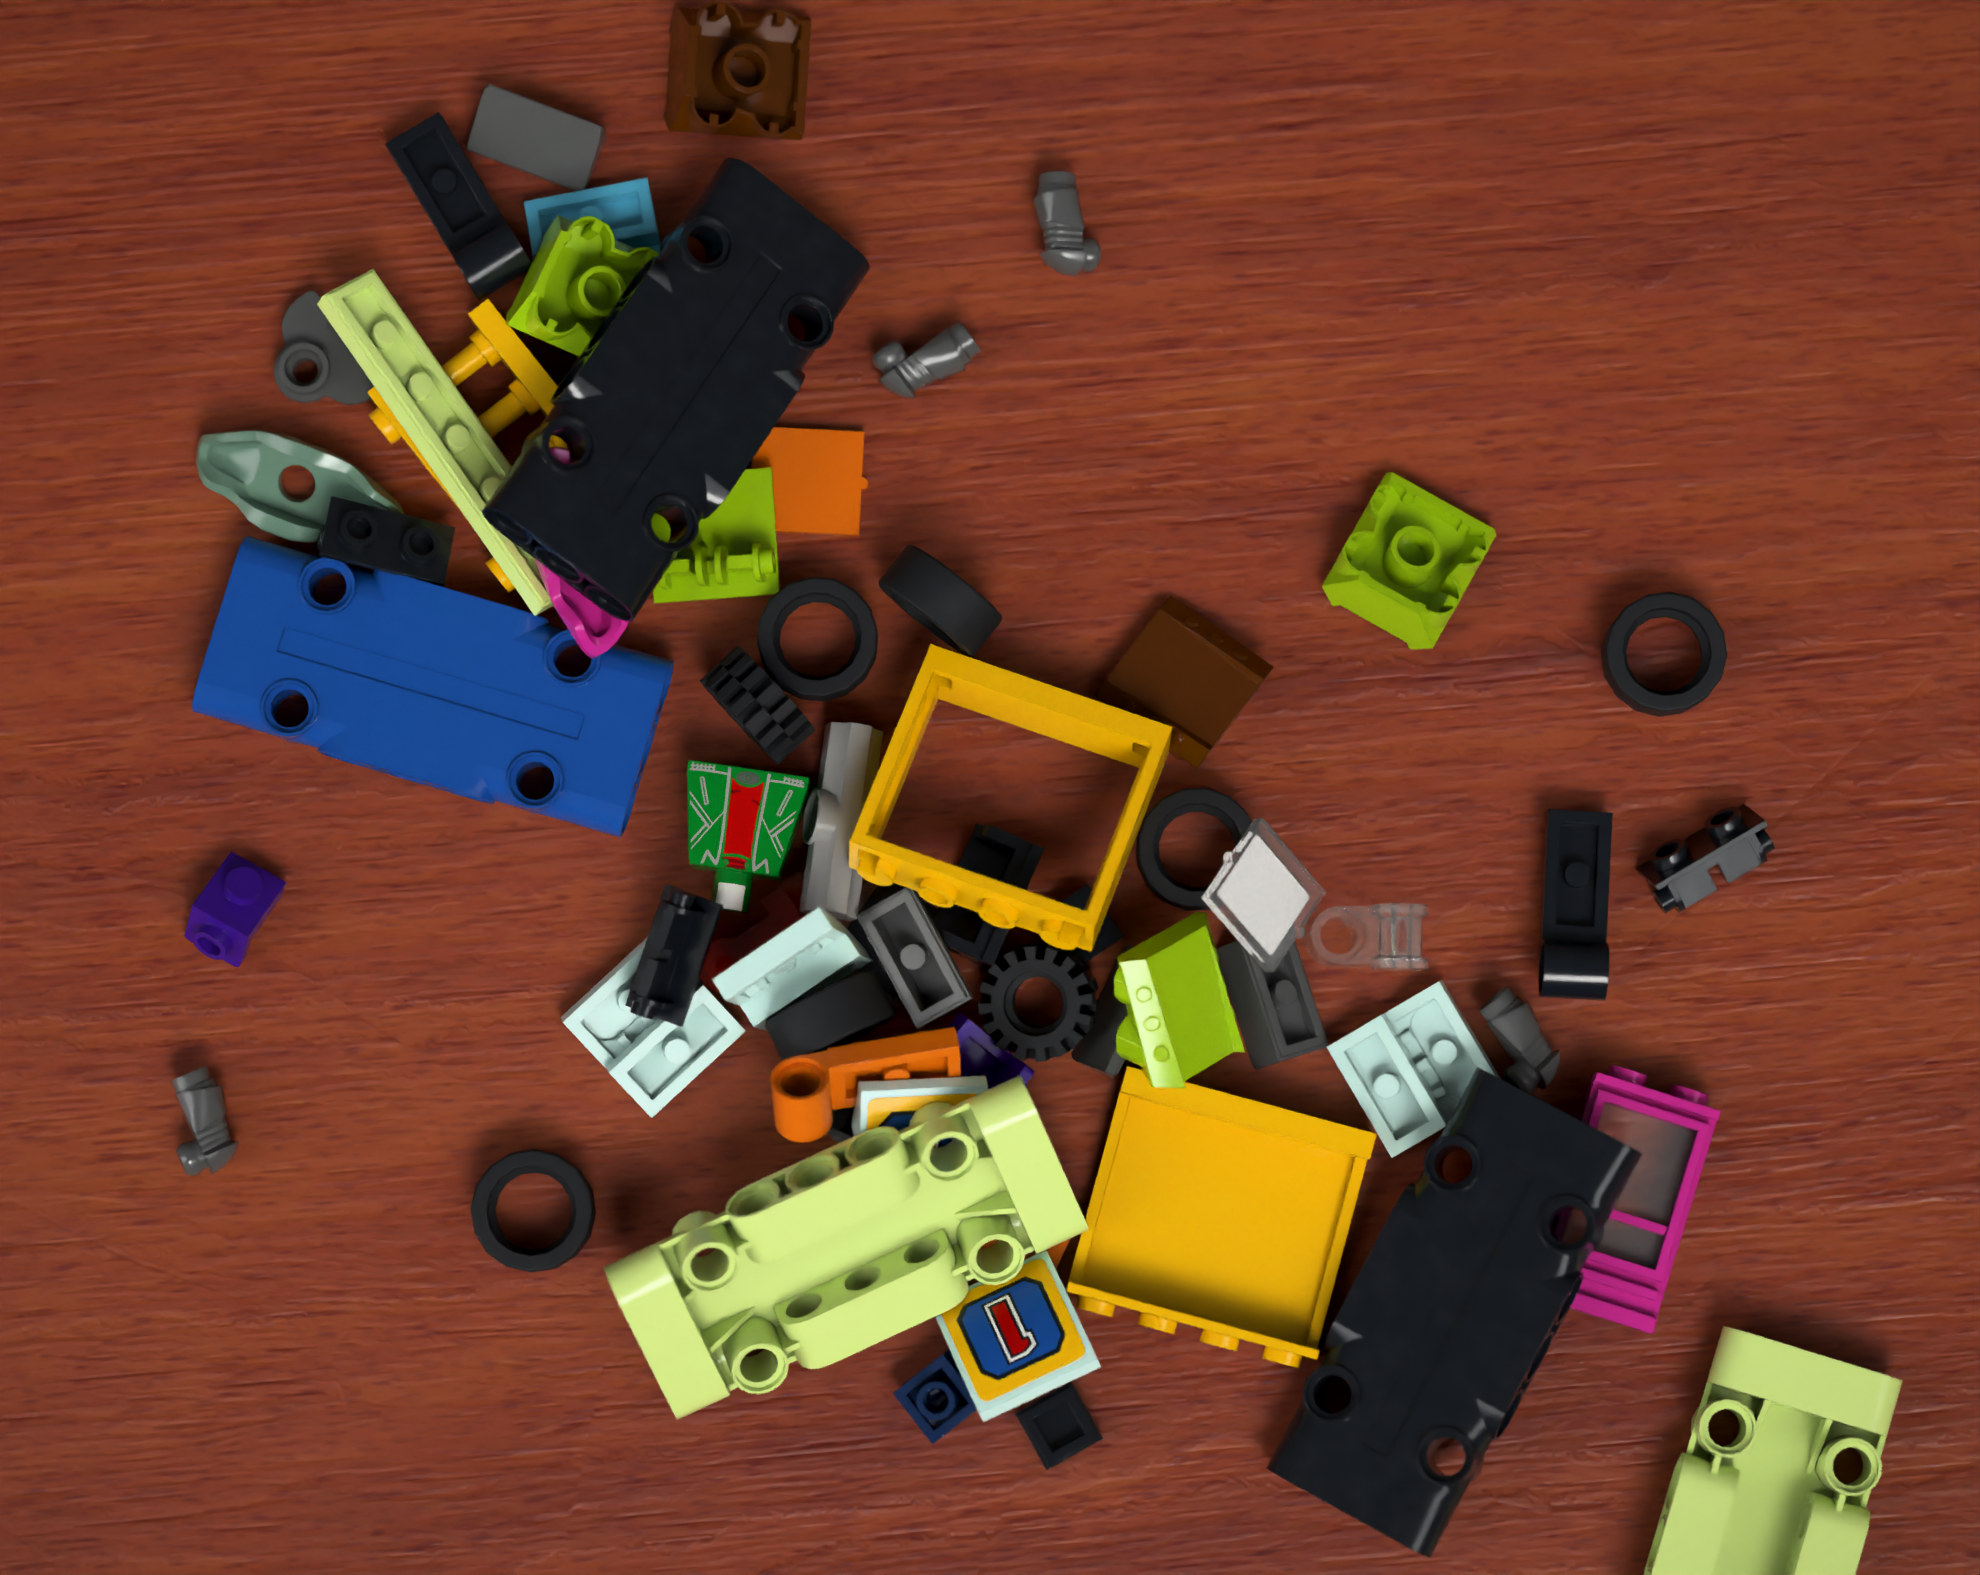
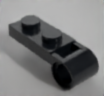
M440 112L385 143L388 151L479 301L528 272L531 266L529 258L508 223L502 217Z
M1548 809L1546 811L1538 974L1540 997L1605 1001L1609 980V945L1606 942L1613 813Z

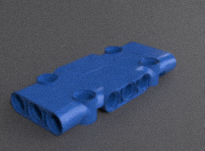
M245 536L238 550L193 696L192 710L202 715L274 735L288 742L301 743L318 748L317 752L354 765L489 804H494L495 801L524 809L531 814L545 815L621 838L629 821L673 674L674 661L614 644L608 651L594 659L591 658V665L583 675L566 677L560 674L558 670V658L565 649L579 645L569 629L550 625V621L541 616H534L532 613L408 576L394 575L374 569L373 572L346 565L338 560L318 557L254 537ZM332 574L344 577L347 584L346 593L339 602L332 605H321L316 601L315 588L322 578ZM294 695L305 697L309 705L305 721L292 728L281 726L277 717L281 702L287 697ZM536 767H544L551 770L554 776V786L546 797L532 800L522 795L520 788L521 780L527 771Z

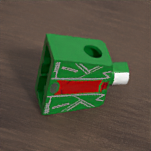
M688 760L689 865L694 869L715 872L711 901L722 904V911L748 914L753 878L773 881L781 880L810 794L811 781L809 777Z

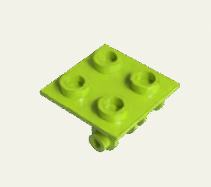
M772 467L745 469L721 505L709 517L700 520L699 531L695 540L687 548L679 551L654 588V604L775 595L780 591ZM654 513L651 519L653 532L660 540L668 542L670 539L669 524L663 516Z

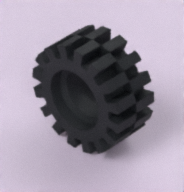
M738 646L700 680L701 684L714 697L717 703L777 765L816 730L808 721V718L796 707L795 703Z
M1046 942L1035 945L1030 943L1005 954L988 970L989 975L986 980L982 981L979 992L983 993L982 1001L978 1003L979 1015L984 1014L986 1024L982 1026L987 1035L991 1033L998 1040L995 1045L1003 1052L1008 1049L1015 1053L1014 1058L1021 1060L1032 1058L1035 1059V1062L1047 1061L1053 1057L1058 1058L1072 1050L1091 1031L1095 1024L1093 1021L1095 1013L1099 1011L1100 1000H1096L1095 991L1099 988L1096 978L1091 980L1087 972L1090 967L1084 960L1078 961L1072 956L1073 951L1060 949ZM1032 977L1046 978L1059 988L1063 998V1008L1059 1018L1054 1023L1047 1026H1034L1027 1023L1019 1015L1015 1005V996L1019 986L1026 979Z

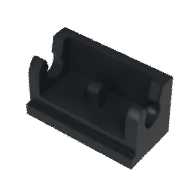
M977 823L957 867L1027 890L1045 848L985 823L983 826ZM955 904L948 908L939 906L933 920L949 952L987 969L994 965L1009 929L987 923L979 916L978 912Z

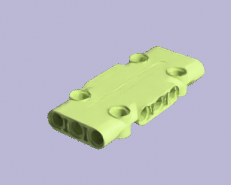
M1019 1075L954 1106L945 1102L926 1104L915 1112L909 1126L900 1131L888 1126L864 1131L749 1184L737 1191L726 1204V1211L717 1215L707 1211L690 1213L678 1221L673 1228L672 1236L604 1266V1270L614 1295L678 1420L730 1396V1391L738 1387L752 1394H762L774 1390L786 1378L789 1364L798 1360L802 1367L808 1369L823 1368L957 1306L966 1297L969 1291L968 1281L975 1278L988 1285L1006 1283L1019 1273L1023 1267L1026 1254L1032 1251L1038 1254L1089 1230L1033 1101ZM953 1138L950 1143L943 1147L932 1148L941 1139ZM998 1240L992 1247L980 1249L986 1242ZM709 1247L716 1248L709 1255L702 1257L695 1256L696 1253H698L702 1249H706ZM764 1349L757 1355L751 1357L745 1356L752 1350Z
M1723 1326L1700 1406L1696 1409L1691 1420L1692 1434L1686 1453H1681L1674 1468L1643 1575H1855L1870 1522V1511L1866 1507L1871 1489L1876 1486L1881 1477L1882 1462L1880 1458L1903 1381L1768 1338ZM1728 1409L1738 1419L1739 1433L1736 1439L1729 1445L1719 1446L1710 1438L1708 1424L1712 1415L1717 1411ZM1851 1447L1861 1456L1863 1469L1858 1479L1852 1483L1843 1484L1834 1475L1833 1460L1842 1449Z

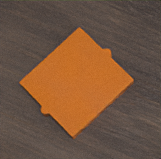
M774 427L752 459V469L772 467L776 533L859 537L862 491L868 488V481L863 477L864 431Z

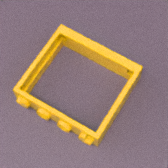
M930 644L850 838L849 868L857 870V873L862 878L873 884L890 886L895 883L915 890L922 899L933 905L948 908L955 904L978 912L984 921L996 927L1011 929L1018 926L1040 934L1045 942L1054 947L1064 950H1073L1078 947L1092 952L1169 754L1172 727ZM938 699L1139 768L1084 910L881 840Z

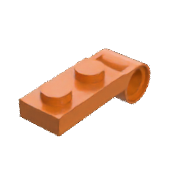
M955 1027L920 1031L914 1034L867 1042H855L849 1045L827 1048V1051L784 1059L775 1066L770 1079L774 1120L777 1131L784 1138L800 1143L815 1141L823 1137L832 1126L833 1110L855 1107L859 1082L961 1077L960 1046Z

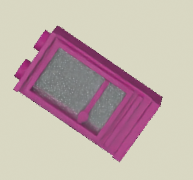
M1610 1065L1607 1075L1599 1072L1591 1075L1578 1120L1641 1152L1642 1156L1604 1226L1605 1232L1602 1242L1595 1251L1590 1253L1581 1270L1584 1274L1583 1281L1570 1308L1583 1314L1634 1328V1330L1642 1333L1653 1334L1658 1319L1657 1315L1721 1111L1706 1107L1709 1096L1704 1093L1672 1084L1668 1095L1644 1087L1647 1079L1646 1075ZM1569 1209L1561 1213L1556 1223L1555 1232L1562 1243L1573 1244L1585 1235L1587 1220L1584 1213L1579 1209Z

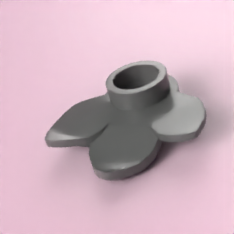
M313 290L306 292L289 306L283 317L281 325L285 347L280 351L274 363V378L277 386L286 397L299 403L317 402L326 396L344 405L361 404L371 400L367 392L374 385L317 305L321 297ZM304 362H312L318 367L316 378L308 383L299 382L295 377L297 367Z

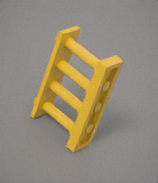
M486 299L468 313L473 325L477 329V331L469 336L472 343L443 364L442 368L456 387L486 363L493 367L500 360L516 378L515 381L507 386L511 392L477 417L491 438H493L525 412L532 416L538 410H541L547 417L554 407L551 403V398L558 386L513 329L506 325L505 319L490 300ZM375 387L370 389L367 393L378 408L368 414V416L391 445L400 438L405 441L464 516ZM551 435L549 448H568L561 438ZM494 557L485 563L508 593L515 589Z

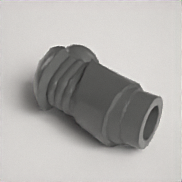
M1051 171L1040 174L1038 177L1039 188L1036 190V197L1032 201L1039 226L1044 231L1043 237L1045 238L1044 244L1046 246L1045 251L1040 254L1043 262L1058 273L1068 276H1076L1080 271H1093L1100 263L1101 247L1094 238L1082 237L1083 229L1085 228L1079 194L1076 188V175L1065 171Z
M957 321L909 356L899 342L891 341L873 355L872 362L882 372L883 375L877 380L887 390L900 397L916 398L915 391L920 387H924L934 380H943L965 371V366L971 362L970 359L981 352V349L962 323Z
M1506 986L1485 1002L1478 1011L1487 1020V1025L1508 1056L1515 1061L1513 1065L1505 1070V1081L1531 1094L1535 1087L1545 1089L1554 1079L1560 1066L1561 1053L1560 1049L1552 1051L1548 1041L1541 1034L1540 1026L1529 1001L1524 1002Z
M203 1066L171 1081L177 1100L194 1137L190 1142L181 1144L176 1151L185 1173L190 1176H195L205 1169H208L211 1175L224 1168L234 1156L239 1142L231 1140V1135H229L228 1123L225 1120L226 1106L222 1085L218 1086L215 1077H211L207 1066Z

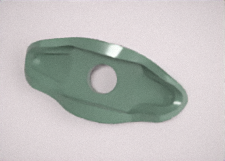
M224 431L202 435L199 439L196 451V466L203 484L208 489L225 496L237 505L248 521L261 530L291 541L318 542L321 527L326 522L331 496L404 514L401 505L396 499L359 468L332 451L294 436L279 432ZM300 465L312 473L315 479V490L310 498L298 500L290 497L285 492L281 478L288 466Z

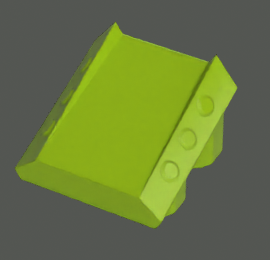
M557 215L542 236L543 240L512 306L506 313V325L576 356H580L635 275L651 258L657 257L659 253L649 247L633 248L615 240L609 225L593 216L581 217L576 221H572Z
M1393 472L1385 473L1352 534L1341 550L1322 588L1332 606H1342L1407 643L1410 650L1433 649L1495 539L1496 532L1494 528Z
M1195 912L1117 957L1119 968L1114 978V995L1118 1001L1126 1004L1128 1015L1124 1018L1117 1031L1116 1051L1121 1058L1140 1065L1152 1087L1186 1088L1184 1081L1233 1052H1245L1235 1021L1236 1016L1228 998L1207 913Z

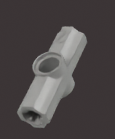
M830 722L825 725L817 788H814L809 795L803 817L802 839L805 844L809 845L800 898L799 912L808 915L820 907L837 920L853 921L857 919L856 915H858L863 878L857 873V870L849 868V841L879 770L883 731L877 730L872 726L853 722Z

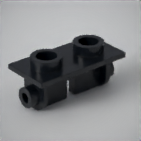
M331 496L325 525H322L319 533L317 549L320 550L319 556L394 575L408 576L443 587L455 527Z
M1745 804L1740 807L1722 809L1706 820L1704 828L1684 840L1674 839L1658 846L1650 854V860L1635 869L1640 876L1656 888L1652 894L1663 913L1666 914L1674 908L1680 913L1717 890L1707 871L1717 865L1723 879L1730 883L1755 867L1767 862L1766 854L1773 851L1775 847L1771 838L1763 829L1768 826L1766 820Z
M665 884L625 1006L631 1008L630 1012L648 1019H655L656 1017L683 1027L723 908L722 904Z

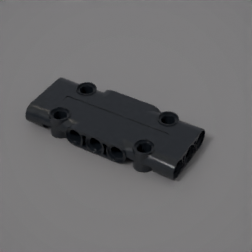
M725 158L679 226L663 239L659 255L651 258L635 275L566 374L551 398V403L554 407L541 426L526 437L521 455L483 508V516L500 533L600 609L619 620L632 622L679 551L687 548L695 540L699 531L700 520L709 517L725 500L800 389L805 379V373L801 370L814 351L830 340L834 330V321L870 269L869 262L854 246L758 170L739 159ZM689 236L699 240L706 251L705 263L695 260L688 249ZM789 314L797 317L803 324L805 330L804 341L796 339L790 333L788 328ZM551 435L561 438L567 444L569 449V461L567 464L557 461L552 456L549 449ZM654 513L663 516L669 524L670 539L668 542L660 540L653 532L651 519Z
M1477 1067L1441 1137L1435 1140L1427 1149L1424 1158V1169L1416 1184L1410 1183L1399 1197L1339 1310L1325 1341V1348L1328 1351L1320 1367L1314 1370L1306 1379L1303 1388V1399L1276 1448L1267 1469L1398 1543L1431 1558L1469 1483L1474 1481L1480 1474L1484 1463V1455L1492 1439L1498 1440L1509 1425L1566 1317L1583 1281L1584 1274L1581 1270L1590 1253L1595 1251L1602 1242L1605 1232L1604 1226L1642 1153ZM1465 1149L1472 1158L1473 1166L1471 1173L1465 1180L1451 1184L1443 1175L1442 1166L1444 1159L1455 1150ZM1569 1209H1579L1584 1213L1587 1220L1585 1235L1573 1244H1564L1558 1239L1555 1232L1557 1220L1561 1213ZM1342 1377L1351 1388V1400L1343 1411L1332 1413L1323 1402V1391L1329 1381ZM1448 1439H1456L1465 1450V1462L1459 1472L1447 1476L1436 1465L1435 1455L1437 1448L1442 1442Z

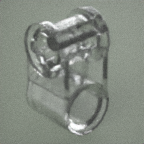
M1390 903L1374 904L1371 906L1330 907L1312 918L1306 927L1304 936L1306 950L1317 963L1332 968H1371L1378 971L1429 970V960L1422 957V918L1429 915V906L1425 904ZM1338 920L1346 924L1350 929L1352 943L1346 953H1331L1321 943L1320 932L1325 921ZM1399 924H1400V949H1399Z

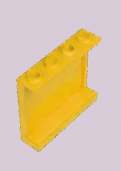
M1127 1066L1085 1217L1089 1230L1080 1235L1066 1287V1292L1078 1295L1075 1307L1108 1317H1113L1115 1305L1139 1311L1138 1325L1174 1335L1178 1322L1201 1328L1203 1330L1200 1342L1237 1351L1240 1339L1265 1346L1262 1359L1295 1368H1300L1302 1356L1317 1360L1319 1354L1317 1348L1367 1160L1371 1158L1377 1134L1184 1082L1186 1088L1152 1087L1143 1070Z

